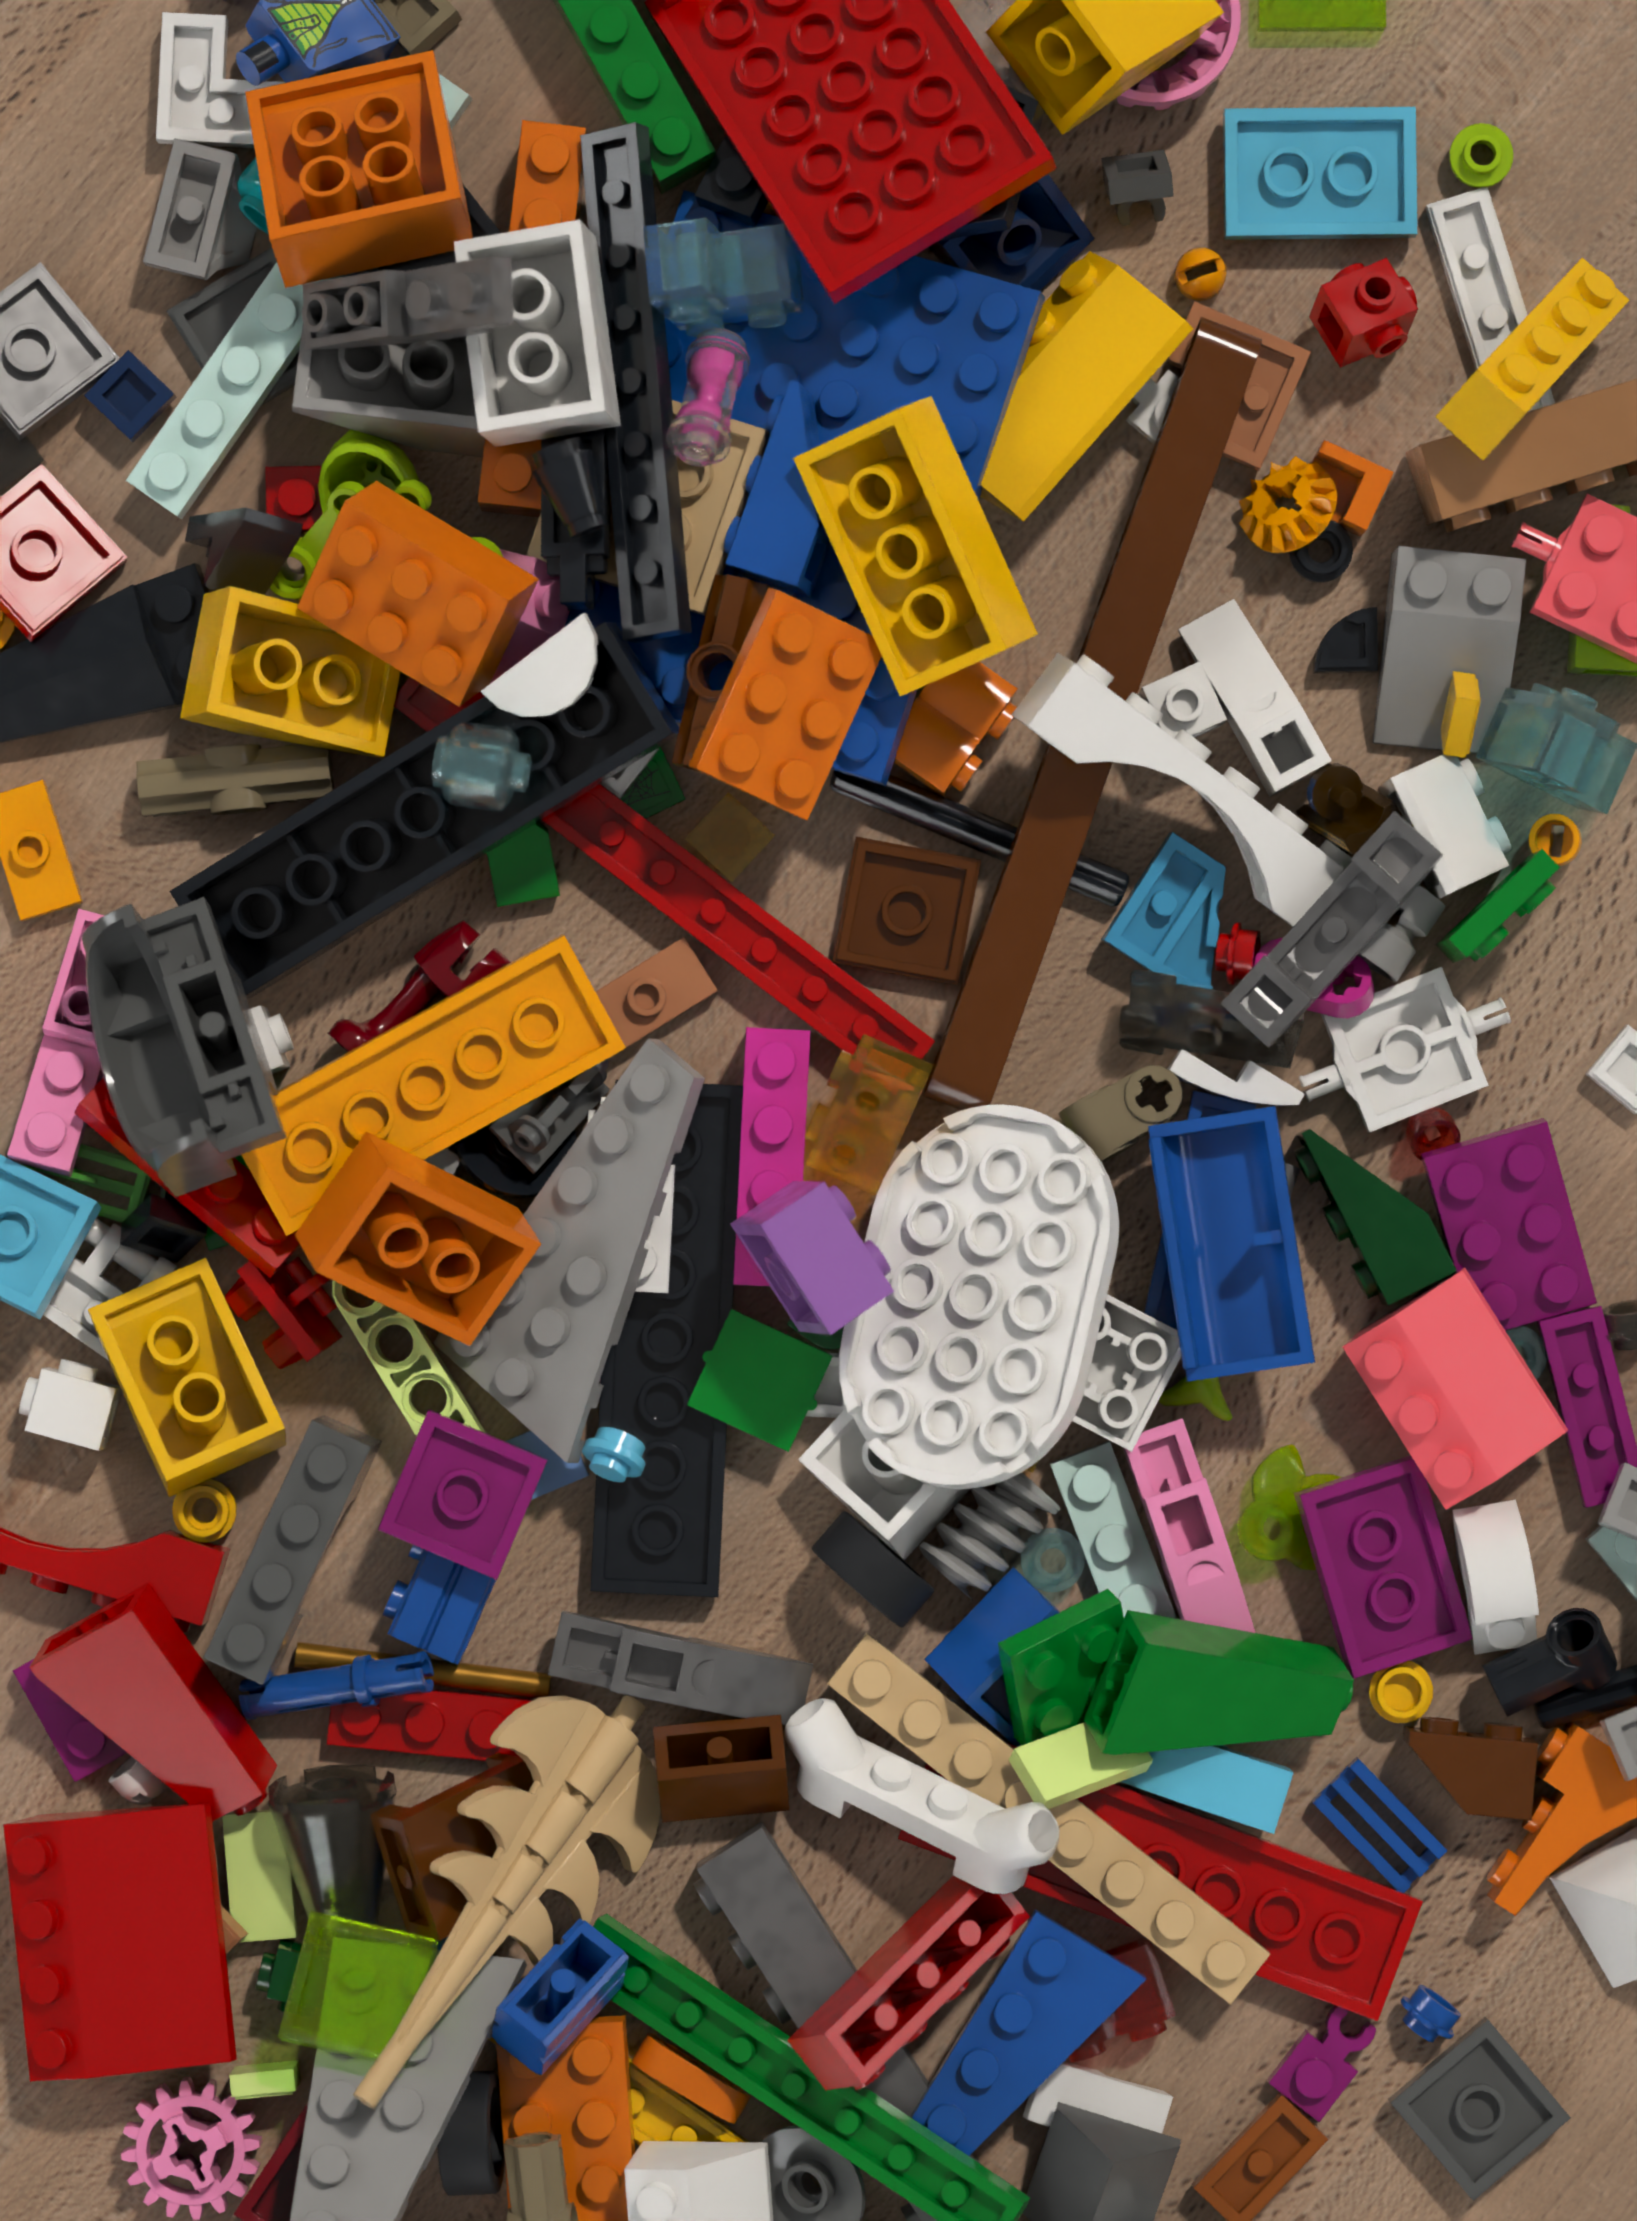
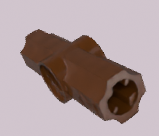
M715 574L699 646L691 654L687 663L686 676L689 682V689L671 762L675 766L700 772L688 765L723 690L711 689L709 684L712 669L721 662L732 661L733 664L735 663L768 588H772L769 585L747 578Z

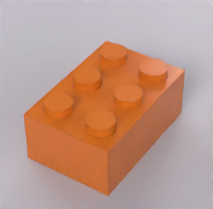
M375 481L344 501L297 609L460 707L490 684L539 579L380 482Z
M367 1131L295 1234L315 1272L468 1346H471L541 1245L540 1240L518 1207Z

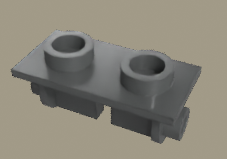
M608 1060L600 1062L497 1119L488 1129L534 1174L588 1115V1111L592 1110L601 1100V1097H604L610 1090L604 1084L607 1078L606 1070L609 1067Z

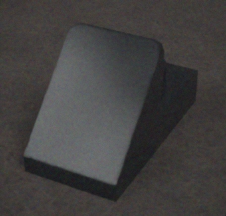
M245 507L190 516L185 542L207 548L206 557L208 562L204 585L208 589L219 590L232 586L265 595L301 537L303 524Z

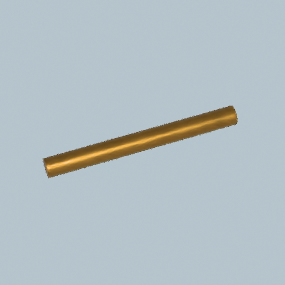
M298 1642L294 1666L315 1670L352 1664L357 1656L371 1655V1658L379 1660L404 1655ZM431 1659L434 1676L424 1677L425 1680L432 1679L434 1685L534 1698L549 1697L551 1676L548 1673L462 1662L457 1665L438 1659Z

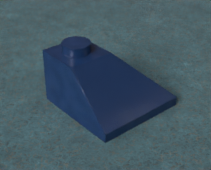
M1047 174L1021 191L1010 230L941 240L932 244L929 248L943 264L1040 291L1095 238L1050 175Z

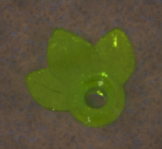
M1285 1445L1270 1453L1258 1465L1252 1475L1253 1501L1244 1508L1238 1521V1536L1244 1549L1251 1556L1259 1560L1275 1561L1285 1558L1301 1570H1316L1294 1493L1342 1477L1333 1474H1313L1306 1477L1301 1457L1295 1445ZM1269 1517L1276 1519L1280 1526V1533L1273 1541L1266 1537L1263 1530L1264 1523Z

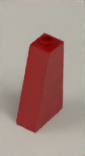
M149 1583L44 1641L29 1667L36 1678L187 1803H210L212 1822L232 1811L236 1816L244 1815L257 1807L267 1797L268 1792L266 1788L276 1770V1762Z

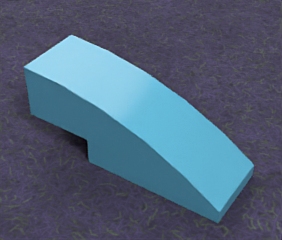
M1225 1745L1149 1752L1153 1761L1148 1771L1121 1781L1167 1799L1274 1834L1294 1772L1288 1767L1229 1749Z

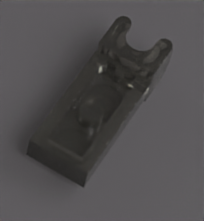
M1134 970L1130 973L1129 1005L1123 1006L1120 1010L1118 1042L1124 1049L1163 1055L1165 1048L1183 1049L1187 1052L1241 1061L1251 1060L1254 1063L1290 1069L1303 1027L1304 1013L1270 1047H1267L1221 1005L1230 992L1177 984V977L1175 975Z

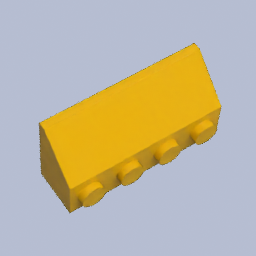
M1090 251L1083 259L1070 265L1061 276L1060 285L1042 305L1021 373L1016 382L981 482L983 490L980 497L1024 522L1194 328L1119 265Z
M932 396L900 407L793 458L900 696L1009 649L1038 634Z

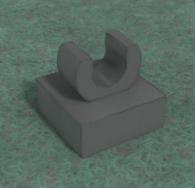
M1157 150L1101 158L1105 189L1110 205H1115L1121 225H1130V206L1136 201L1143 200L1151 203L1155 222L1163 221L1166 213L1163 198L1174 196L1172 172L1165 151Z

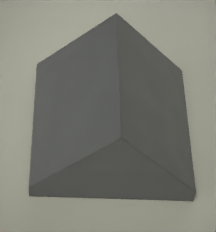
M1058 2102L1026 2195L1031 2199L1025 2207L1023 2214L1030 2221H1153L1177 2157L1181 2139Z

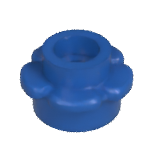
M1422 1984L1417 1987L1410 1998L1402 1997L1401 2004L1408 2011L1402 2020L1411 2030L1431 2043L1439 2035L1446 2039L1453 2038L1452 2027L1461 2017V2014L1451 2003Z

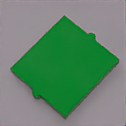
M731 1309L712 1351L707 1350L703 1353V1360L706 1364L687 1405L789 1452L807 1411H812L817 1407V1401L814 1399V1396L833 1356Z

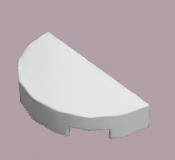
M587 613L581 614L480 692L499 709L521 717L552 716L574 705L591 686L598 662V636Z

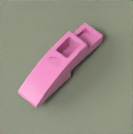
M78 909L42 1027L44 1036L7 1154L9 1159L17 1163L69 1177L72 1175L87 1125L74 1112L82 1099L104 1077L90 1019L86 986V953L82 943L84 931L104 915Z
M1183 1418L1142 1432L1132 1452L1125 1448L1123 1449L1162 1559L1161 1565L1180 1619L1255 1633L1241 1583L1207 1480L1202 1476Z

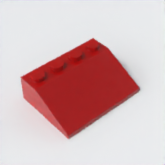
M210 1803L41 1814L3 1824L30 2082L88 2079L226 2063L237 2060Z

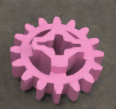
M184 2077L180 2083L179 2093L175 2095L163 2083L155 2090L156 2099L159 2103L157 2106L142 2099L135 2107L144 2122H128L124 2128L123 2133L129 2138L136 2140V2145L125 2148L121 2152V2160L137 2162L138 2168L130 2175L127 2181L130 2186L143 2182L147 2183L150 2189L143 2201L147 2206L156 2202L159 2197L168 2200L166 2206V2216L173 2218L181 2205H189L192 2219L200 2220L205 2203L210 2202L213 2208L220 2214L228 2207L226 2191L242 2198L248 2189L245 2181L239 2176L240 2173L256 2174L259 2169L260 2163L254 2158L247 2156V2152L261 2146L263 2143L262 2136L246 2134L245 2130L254 2121L256 2115L254 2111L238 2115L233 2109L238 2100H235V2097H231V2093L224 2100L217 2097V2080L210 2079L203 2091L199 2092L195 2091L191 2077ZM189 2107L209 2110L219 2118L211 2122L195 2117ZM161 2118L163 2122L162 2128L167 2137L164 2147L151 2155V2134L155 2124ZM184 2134L187 2135L191 2142L202 2139L206 2144L205 2149L199 2156L200 2162H197L192 2154L182 2157L178 2153V2148L184 2141ZM233 2141V2162L228 2173L222 2177L217 2157L220 2149ZM174 2175L190 2180L194 2189L180 2188L164 2178Z

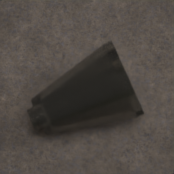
M338 1764L305 1769V1782L291 1786L287 1785V1775L276 1779L268 1786V1805L313 1936L316 1939L326 1941L327 1947L331 1949L334 1938L365 1942V1937L377 1930L386 1869L370 1814L389 1804L395 1805L397 1789L395 1787L394 1774L387 1771L382 1780L376 1778L375 1766Z

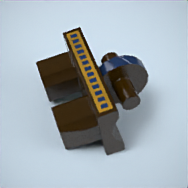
M1340 763L1327 764L1315 772L1307 787L1309 804H1304L1296 810L1299 818L1309 825V829L1334 843L1343 852L1352 855L1359 851L1394 811L1401 817L1403 816L1393 800L1362 783L1360 776L1353 769Z

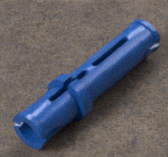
M425 1651L379 1660L371 1658V1655H363L354 1658L352 1664L273 1676L263 1685L251 1679H243L239 1685V1690L241 1692L249 1691V1695H239V1701L243 1715L247 1720L355 1702L362 1704V1707H371L378 1705L381 1698L431 1692L434 1687V1681L432 1679L425 1680L424 1677L434 1676L430 1656Z

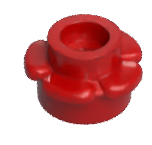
M1236 922L1231 929V934H1219L1216 947L1215 969L1216 971L1226 972V979L1229 985H1234L1237 980H1242L1254 967L1255 956L1261 948L1260 931L1242 929L1241 922Z

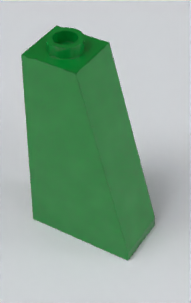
M1127 1610L1084 1721L1101 1752L1110 1755L1332 1735L1340 1713L1345 1711L1351 1702L1354 1679L1334 1647Z

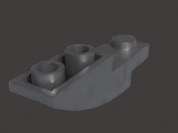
M489 256L410 271L382 270L303 284L302 319L305 330V349H340L432 341L491 333L490 328L514 324L511 258Z
M562 1611L548 1675L610 1689L609 1691L735 1717L749 1718L781 1714L782 1725H786L789 1718L805 1705L813 1663L689 1636L686 1638Z

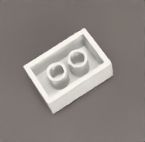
M581 220L454 241L456 262L489 256L511 258L514 324L490 328L491 333L466 336L478 433L492 445L498 447L621 426L596 236Z

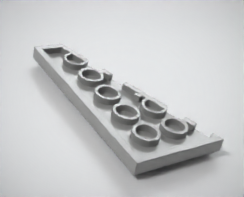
M334 1938L290 2221L401 2220L409 2204L407 2200L422 2170L426 2169L471 2079L469 2075L487 2039H491L496 2008L511 1993L514 1985H518L527 1967L524 1959L491 1956L414 2049L375 2109H372L356 2099L353 2093L394 2035L440 1950Z

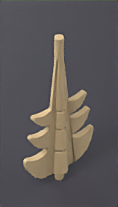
M564 1695L539 1697L516 1709L492 1734L490 1738L491 1744L515 1751L528 1766L534 1783L529 1792L513 1786L494 1785L476 1791L458 1805L457 1811L459 1814L476 1818L487 1827L496 1842L497 1849L492 1858L480 1853L463 1850L448 1853L432 1861L430 1864V1871L454 1883L464 1894L467 1903L394 2035L353 2093V2096L360 2102L375 2109L414 2049L508 1935L521 1945L531 1963L535 1966L553 1947V1926L547 1910L539 1900L546 1889H552L563 1897L575 1921L581 1919L590 1923L597 1903L599 1889V1873L595 1857L586 1843L592 1833H601L612 1843L620 1856L625 1870L633 1873L639 1871L656 1837L661 1812L656 1772L651 1761L648 1760L645 1753L637 1745L639 1743L638 1738L631 1731L646 1709L640 1701L630 1695H624L613 1713L607 1716L595 1705L580 1699Z

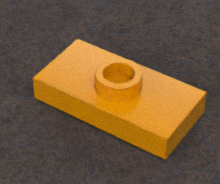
M36 781L0 793V858L20 920L26 921L83 903L84 901L46 781Z

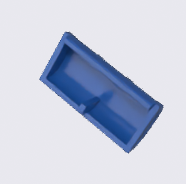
M1276 1106L1148 1126L1150 1136L1148 1139L1183 1369L1186 1370L1187 1382L1315 1363Z

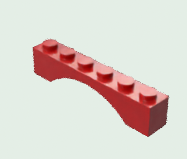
M0 1526V1574L5 1575L9 1565L31 1572L30 1584L49 1591L66 1594L69 1585L93 1592L91 1603L101 1607H105L149 1583L183 1632H189L191 1623L202 1626L208 1622L230 1552L229 1548L210 1542H196L187 1538L182 1533L172 1530L139 1542L113 1547L68 1548L35 1541Z

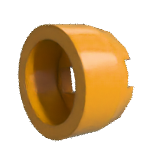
M1198 247L1187 251L1179 259L1175 269V282L1179 291L1187 298L1196 301L1213 298L1220 292L1225 283L1227 274L1225 263L1217 252L1209 248ZM1211 262L1215 263L1216 272L1202 275L1188 282L1185 271Z
M1545 815L1538 819L1530 830L1529 846L1532 853L1543 849L1558 866L1571 862L1581 849V832L1578 826L1564 815ZM1554 825L1564 826L1561 857L1551 856Z

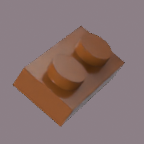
M1279 2092L1192 2183V2186L1227 2221H1251L1328 2141V2138L1288 2098Z

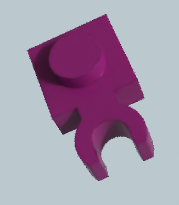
M1336 2005L1327 2014V2032L1322 2039L1319 2040L1305 2029L1267 2079L1271 2086L1318 2122L1322 2120L1358 2073V2070L1346 2061L1345 2058L1350 2052L1366 2048L1372 2042L1376 2033L1375 2026L1369 2021L1354 2036H1347L1341 2033L1340 2022L1349 2010Z

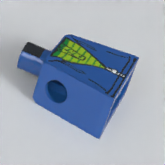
M260 0L246 23L247 31L255 42L236 53V62L242 75L254 86L262 84L276 74H279L284 82L287 83L386 61L401 37L373 0Z

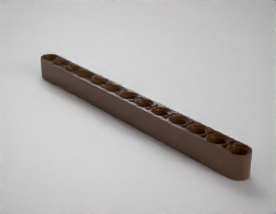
M1201 317L1190 343L1078 657L1079 660L1084 654L1109 672L1114 679L1107 688L1124 701L1132 692L1138 693L1262 344L1261 338ZM1049 743L1047 744L931 1068L923 1097L959 1110L991 1104L1113 762L1076 763Z

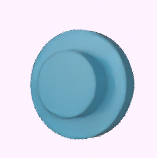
M598 1428L595 1437L587 1439L582 1449L583 1455L591 1462L589 1465L591 1471L609 1481L624 1482L626 1477H639L645 1467V1461L642 1458L645 1445L633 1435L616 1428Z

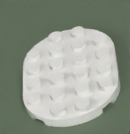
M983 1105L955 1112L943 1118L945 1123L933 1129L917 1143L911 1141L892 1163L877 1192L865 1242L871 1240L886 1258L891 1272L885 1277L894 1292L844 1326L839 1356L842 1396L847 1412L853 1415L860 1432L868 1442L866 1445L875 1455L897 1471L923 1483L938 1487L972 1489L1005 1481L1031 1467L1059 1441L1073 1420L1084 1394L1119 1240L1118 1206L1114 1189L1102 1162L1089 1145L1068 1127L1045 1114L1014 1105Z

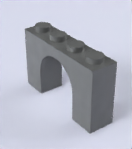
M326 1415L311 1420L203 1658L262 1685L277 1673L303 1616L299 1614L314 1574L345 1510L357 1498L382 1443L381 1440Z

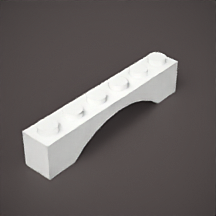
M1057 653L1012 713V716L1076 763L1116 762L1145 766L1176 777L1190 785L1214 807L1233 834L1248 868L1254 898L1290 926L1294 927L1352 862L1351 857L1327 839L1318 848L1304 838L1302 834L1309 826L1279 803L1270 812L1254 800L1260 788L1231 766L1223 775L1205 762L1212 751L1190 734L1181 729L1176 737L1173 738L1156 725L1163 714L1140 696L1132 692L1126 701L1107 688L1114 677L1093 660L1083 654L1078 662L1074 663L1060 653Z

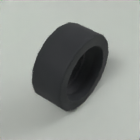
M843 1511L812 1546L813 1552L877 1610L901 1628L908 1623L934 1593V1588L846 1511Z
M493 2070L471 2071L469 2075L471 2079L437 2145L440 2176L443 2188L448 2196L496 2194L501 2189L505 2158L499 2079Z

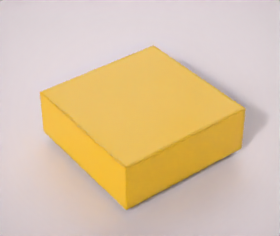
M1457 671L1452 673L1441 725L1443 755L1466 758V754L1470 753L1480 707L1479 685L1475 674Z

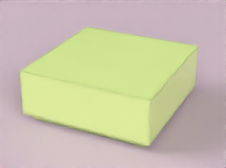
M299 2060L235 2066L229 2074L231 2097H235V2100L293 2094L301 2083Z

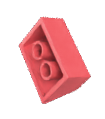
M1466 1268L1461 1269L1364 1327L1342 1347L1445 1510L1499 1480L1568 1431V1428Z

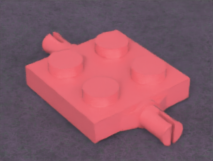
M1586 494L1571 525L1557 539L1523 522L1511 547L1518 548L1546 562L1543 570V584L1530 613L1637 664V517L1590 494Z

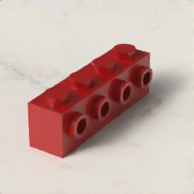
M952 1876L787 2041L825 2090L854 2087L855 2090L869 2085L881 2075L886 2067L885 2062L900 2047L916 2039L926 2029L928 2025L927 2020L942 2005L952 2001L966 1989L969 1984L968 1979L984 1963L992 1960L1005 1950L1010 1943L1009 1938L1030 1916L1012 1892L1006 1894L990 1893Z

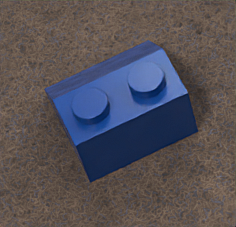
M1013 1567L924 1660L971 1708L1013 1745L1020 1747L1022 1745L1014 1738L998 1643L1061 1611Z

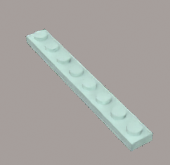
M439 74L452 130L472 101V98L468 93ZM277 262L126 479L128 483L180 519H183L300 350L303 327V284L285 288ZM346 274V275L337 276V277H333V278H328V279H324V280H319V281H315V282L326 281V280H331V279H337V278H342V277H348V276H351V274Z

